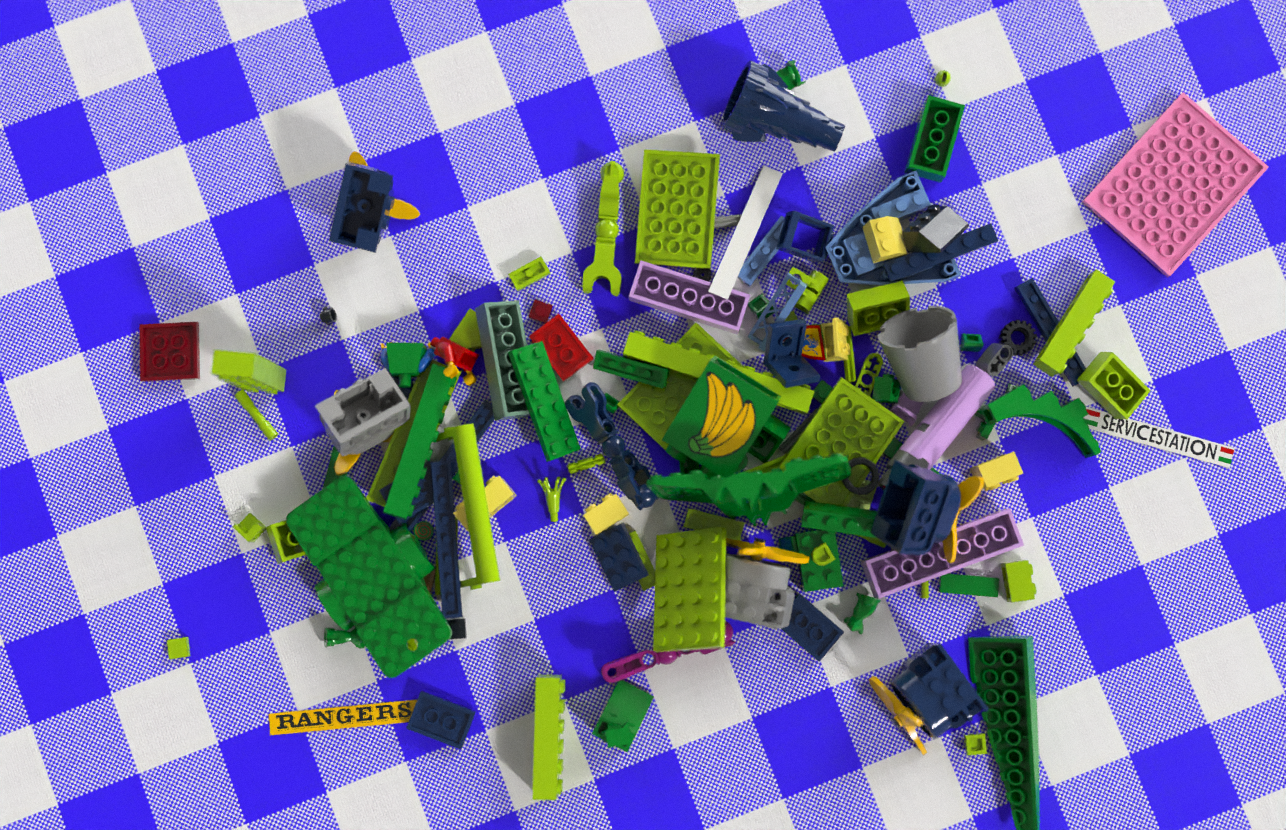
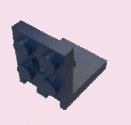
M804 319L769 324L763 364L785 388L815 383L820 380V374L801 355L807 325Z

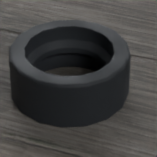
M861 457L849 460L850 469L856 465H865L871 471L872 477L869 484L861 488L853 486L849 478L843 479L842 483L845 488L857 495H864L873 491L878 485L880 478L876 465L870 460Z

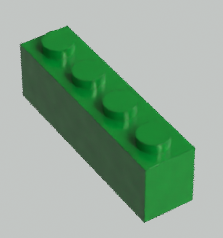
M805 500L801 527L877 538L870 533L877 511Z

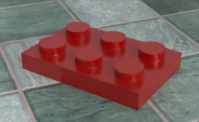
M557 314L529 336L533 343L543 341L551 366L563 382L594 360L593 356L560 314Z

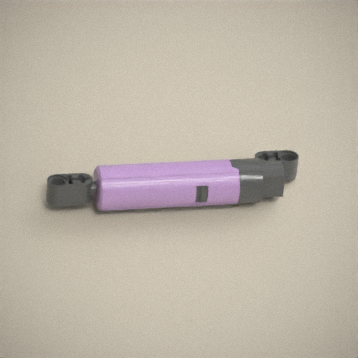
M993 343L977 360L976 366H965L961 371L962 383L960 387L949 396L937 401L888 462V470L878 482L883 491L885 490L894 460H898L906 466L915 464L924 469H931L995 389V383L990 376H997L1013 356L1011 346Z

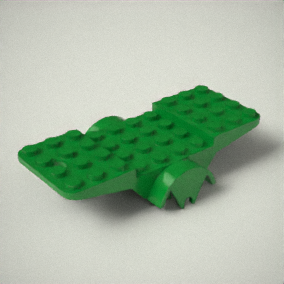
M835 453L827 458L812 456L810 460H802L801 458L790 459V462L785 463L786 471L778 468L770 470V473H762V471L740 472L731 474L728 478L712 476L710 479L700 470L690 471L686 475L671 473L669 477L653 475L647 480V487L660 499L715 504L726 516L733 520L736 519V516L746 515L753 526L756 527V520L762 518V522L766 526L772 512L782 511L783 514H787L786 509H789L798 494L849 478L851 476V469L848 458L843 456L842 453Z
M342 476L289 512L286 517L289 529L313 566L318 568L324 578L315 584V590L320 602L330 617L343 630L347 631L353 626L356 627L358 630L357 634L386 677L394 678L399 676L451 638V627L429 593L423 577L436 569L428 561L426 550L420 545V541L408 531L405 522L392 531L379 517L352 478ZM410 639H415L418 642V647L414 651L410 650L407 646Z

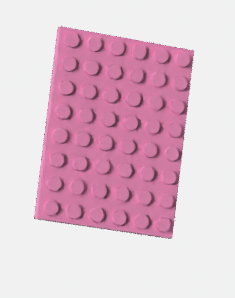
M1183 92L1082 202L1166 277H1169L1269 166Z

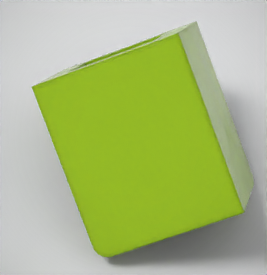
M249 513L239 524L232 526L248 542H255L266 530V526L252 513Z

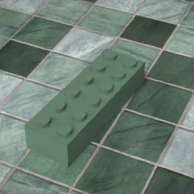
M519 300L483 303L475 308L495 421L530 417L508 354L511 350L527 346Z

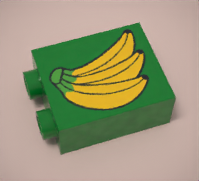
M714 356L708 362L662 438V441L669 444L666 452L681 462H686L688 457L702 465L699 470L702 473L704 472L709 479L712 476L728 478L731 474L735 473L782 396L717 356Z

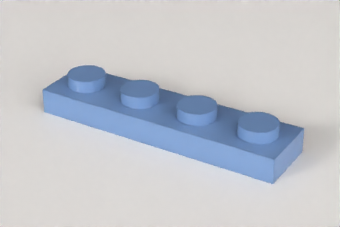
M783 216L770 229L740 270L737 278L749 287L779 251L776 247L785 219Z

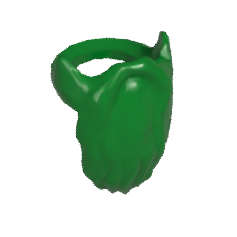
M795 60L788 61L785 68L776 72L788 85L787 89L789 90L806 83V81H801V76L795 66Z

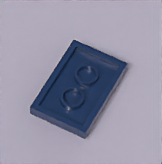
M427 461L424 464V468H427L424 479H419L417 485L421 487L418 498L413 497L411 505H415L412 516L434 503L431 461ZM393 482L379 490L385 502H387ZM395 517L399 524L405 521L404 519Z
M624 522L589 539L614 592L649 575Z
M798 594L794 599L789 626L780 628L819 662L844 633L843 630L801 594Z
M421 691L406 729L462 749L476 711Z

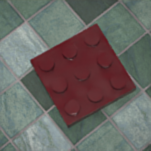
M198 322L139 324L141 382L200 379Z

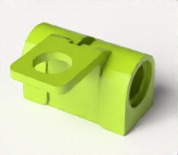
M793 267L789 273L799 275L801 281L808 285L794 307L808 315L829 279L816 270H813L810 276ZM790 279L785 284L793 290H796L798 286L792 284Z

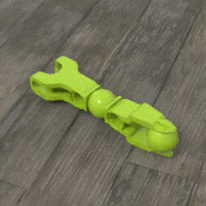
M610 161L604 164L600 171L603 183L600 191L599 221L595 227V234L597 235L595 256L592 265L588 266L583 273L582 289L585 294L592 292L594 282L600 278L607 279L610 282V291L613 296H619L622 277L619 270L614 266L615 238L619 233V226L617 224L620 202L619 183L623 180L624 169L619 163Z

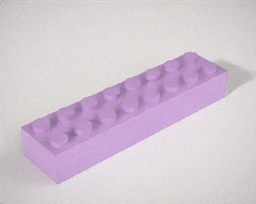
M1002 509L956 526L957 552L953 563H948L945 558L943 541L933 544L931 550L924 555L899 554L892 549L862 560L861 564L873 597H885L1024 546L1011 509Z

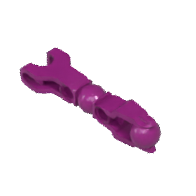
M725 620V647L732 646L735 641L731 640L733 637V627ZM651 647L652 650H643L605 663L602 666L601 673L607 682L614 683L650 669L656 663L657 665H660V663L664 665L671 664L678 657H681V654L687 655L700 652L706 655L721 648L654 652L653 647ZM647 653L653 656V661L650 664H644L643 656ZM610 668H615V675H607L608 670Z

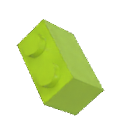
M1029 560L1000 563L1007 602L1013 603L1035 599L1036 586L1032 583L1031 575H1033V568L1029 564Z

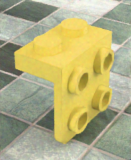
M833 318L832 323L821 324L826 360L824 362L848 360V355H850V346L846 340V336L849 335L848 325L839 318Z

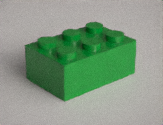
M817 530L794 534L798 553L809 557L808 563H798L802 591L808 592L843 587L835 532ZM826 542L835 560L827 565L820 566L813 562L811 554L817 546Z

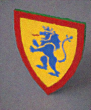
M820 324L806 325L801 354L803 357L814 360H826Z

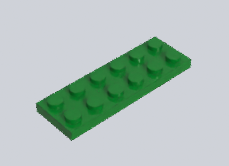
M543 341L509 351L511 363L546 461L548 462L581 450Z

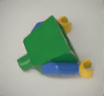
M390 342L386 343V347L384 343H381L382 352L380 360L391 375L399 377V387H410L411 377H420L422 372H425L435 356V349L430 347L431 342L428 343V349L424 343Z

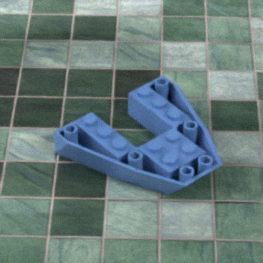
M917 171L898 177L858 211L826 246L840 282L887 285L903 281L904 284L945 282L955 280L961 275L955 259H951L889 282L883 264L893 259L877 263L872 261L862 228L868 221L886 216L899 218V221L926 211L931 206Z

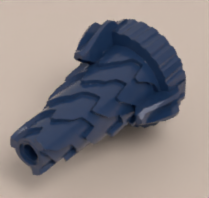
M749 61L742 70L730 95L721 127L730 131L733 139L737 141L765 142V133L778 139L784 137L795 143L803 142L815 148L819 146L835 151L843 135L845 124L827 117L823 112L809 106L810 102L793 95L794 92L787 89L788 85L768 65H760Z

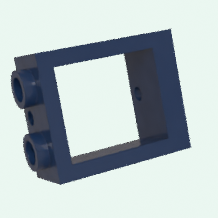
M797 211L787 212L776 249L814 263L824 262L828 256L826 246L834 236V225ZM798 222L821 230L814 255L791 247Z

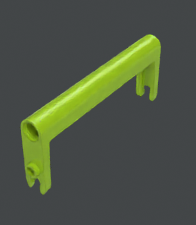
M474 424L444 428V432L438 434L436 442L448 439V441L454 440L476 577L460 581V588L470 586V590L482 588L481 584L500 581L475 427Z

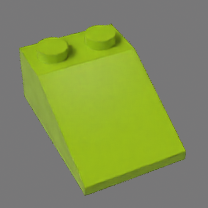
M286 520L266 527L277 564L306 555L289 529Z

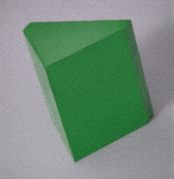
M961 334V351H981L984 344L980 334Z

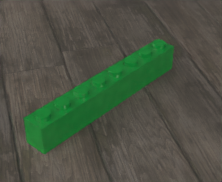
M432 364L383 511L384 514L406 520L407 516H412L415 505H411L413 497L418 498L421 487L417 485L419 479H424L427 468H424L426 460L430 461L433 452L430 446L432 442L436 443L439 431H436L438 423L442 424L445 413L442 412L444 405L448 406L451 398L448 391L450 387L454 388L457 377L451 379L450 376H445L443 370L446 367Z

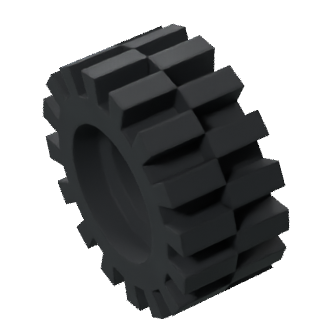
M1024 320L1012 321L1000 331L999 339L1001 341L999 343L1011 346L1013 356L1023 355L1033 349V345L1036 344L1035 338H1037V334H1034L1036 330L1035 328L1032 329V325L1030 323L1026 324ZM1014 331L1023 333L1025 337L1023 344L1016 345L1012 342L1011 334Z

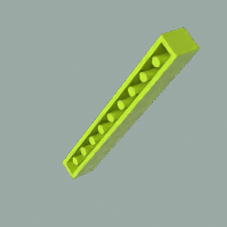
M637 330L634 333L629 332L623 351V356L664 367L671 372L696 380L699 379L710 359L715 356L712 354L702 355L700 354L701 351L693 348L689 350L683 349L682 345L671 342V345L664 343V339L653 336V338L645 337V333ZM726 360L731 366L782 396L777 406L805 415L808 413L814 390H811L810 386L804 384L785 388L776 378H773L774 375L771 373L763 372L761 374L755 372L756 369L753 367L744 366L742 368L737 366L736 362Z

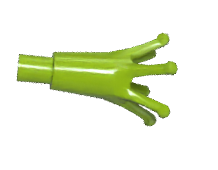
M558 476L554 489H551L547 477L544 478L545 481L543 483L538 479L537 482L541 485L546 496L551 522H557L560 493L566 478L562 479L558 488L560 480Z

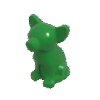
M857 593L858 602L853 609V615L846 617L844 623L847 624L850 631H858L859 634H863V620L874 613L881 600Z
M356 627L351 632L335 630L334 628L324 629L325 648L349 641L357 648L363 649L365 647L357 634L358 630Z

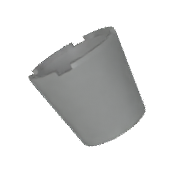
M928 306L927 310L920 311L917 308H913L895 315L881 326V332L878 335L879 342L907 398L917 402L935 401L949 396L960 387L962 374L956 315L952 310L941 306Z

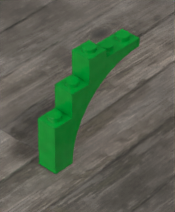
M1023 384L979 408L988 425L1012 417L1034 418L1049 423L1064 432L1074 441L1085 458L1101 453L1097 440L1094 439L1088 424L1083 419V417L1088 415V412L1080 398L1070 400L1060 406L1058 398L1052 391L1032 399L1030 390Z

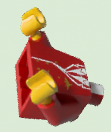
M441 337V339L433 338L430 347L435 349L434 354L443 358L445 364L449 366L443 370L445 376H450L451 379L459 373L456 367L458 366L463 368V371L468 374L463 377L466 385L471 386L477 379L471 370H473L479 354L445 337Z

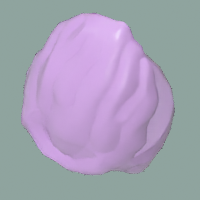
M903 393L899 398L898 404L895 403L890 411L894 412L896 416L905 422H908L911 427L917 420L916 415L919 413L923 402L910 400Z

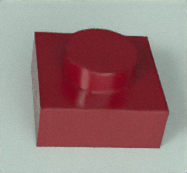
M535 299L529 318L547 323L553 305Z

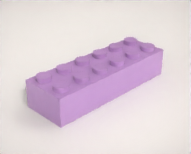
M640 260L629 294V301L738 335L750 294L732 289L727 300L708 292L712 284L711 282Z

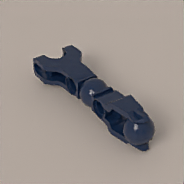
M587 383L581 391L583 398L579 395L570 396L565 401L566 409L575 421L585 425L593 439L598 442V445L602 443L603 454L611 458L609 463H611L612 469L618 478L617 484L626 497L632 500L639 510L651 507L659 498L647 487V480L651 476L647 467L639 463L634 454L630 452V449L625 451V441L616 435L619 431L616 430V426L606 410L607 401L605 394L596 383Z

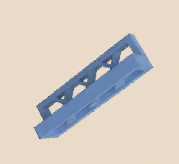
M789 272L747 336L759 344L758 348L764 352L769 324L766 323V314L775 312L776 321L774 323L784 322L808 286ZM789 279L798 284L795 291L787 292L785 284ZM785 296L787 304L785 307L777 308L776 298ZM765 328L766 336L763 341L753 335L757 329Z

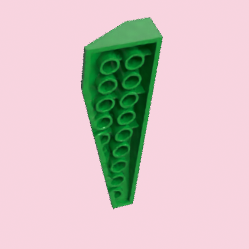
M1033 636L969 637L972 683H976L977 694L989 709L986 712L982 711V717L987 725L988 737L996 763H998L1001 780L1004 782L1005 794L1010 802L1011 814L1016 830H1040L1039 743Z

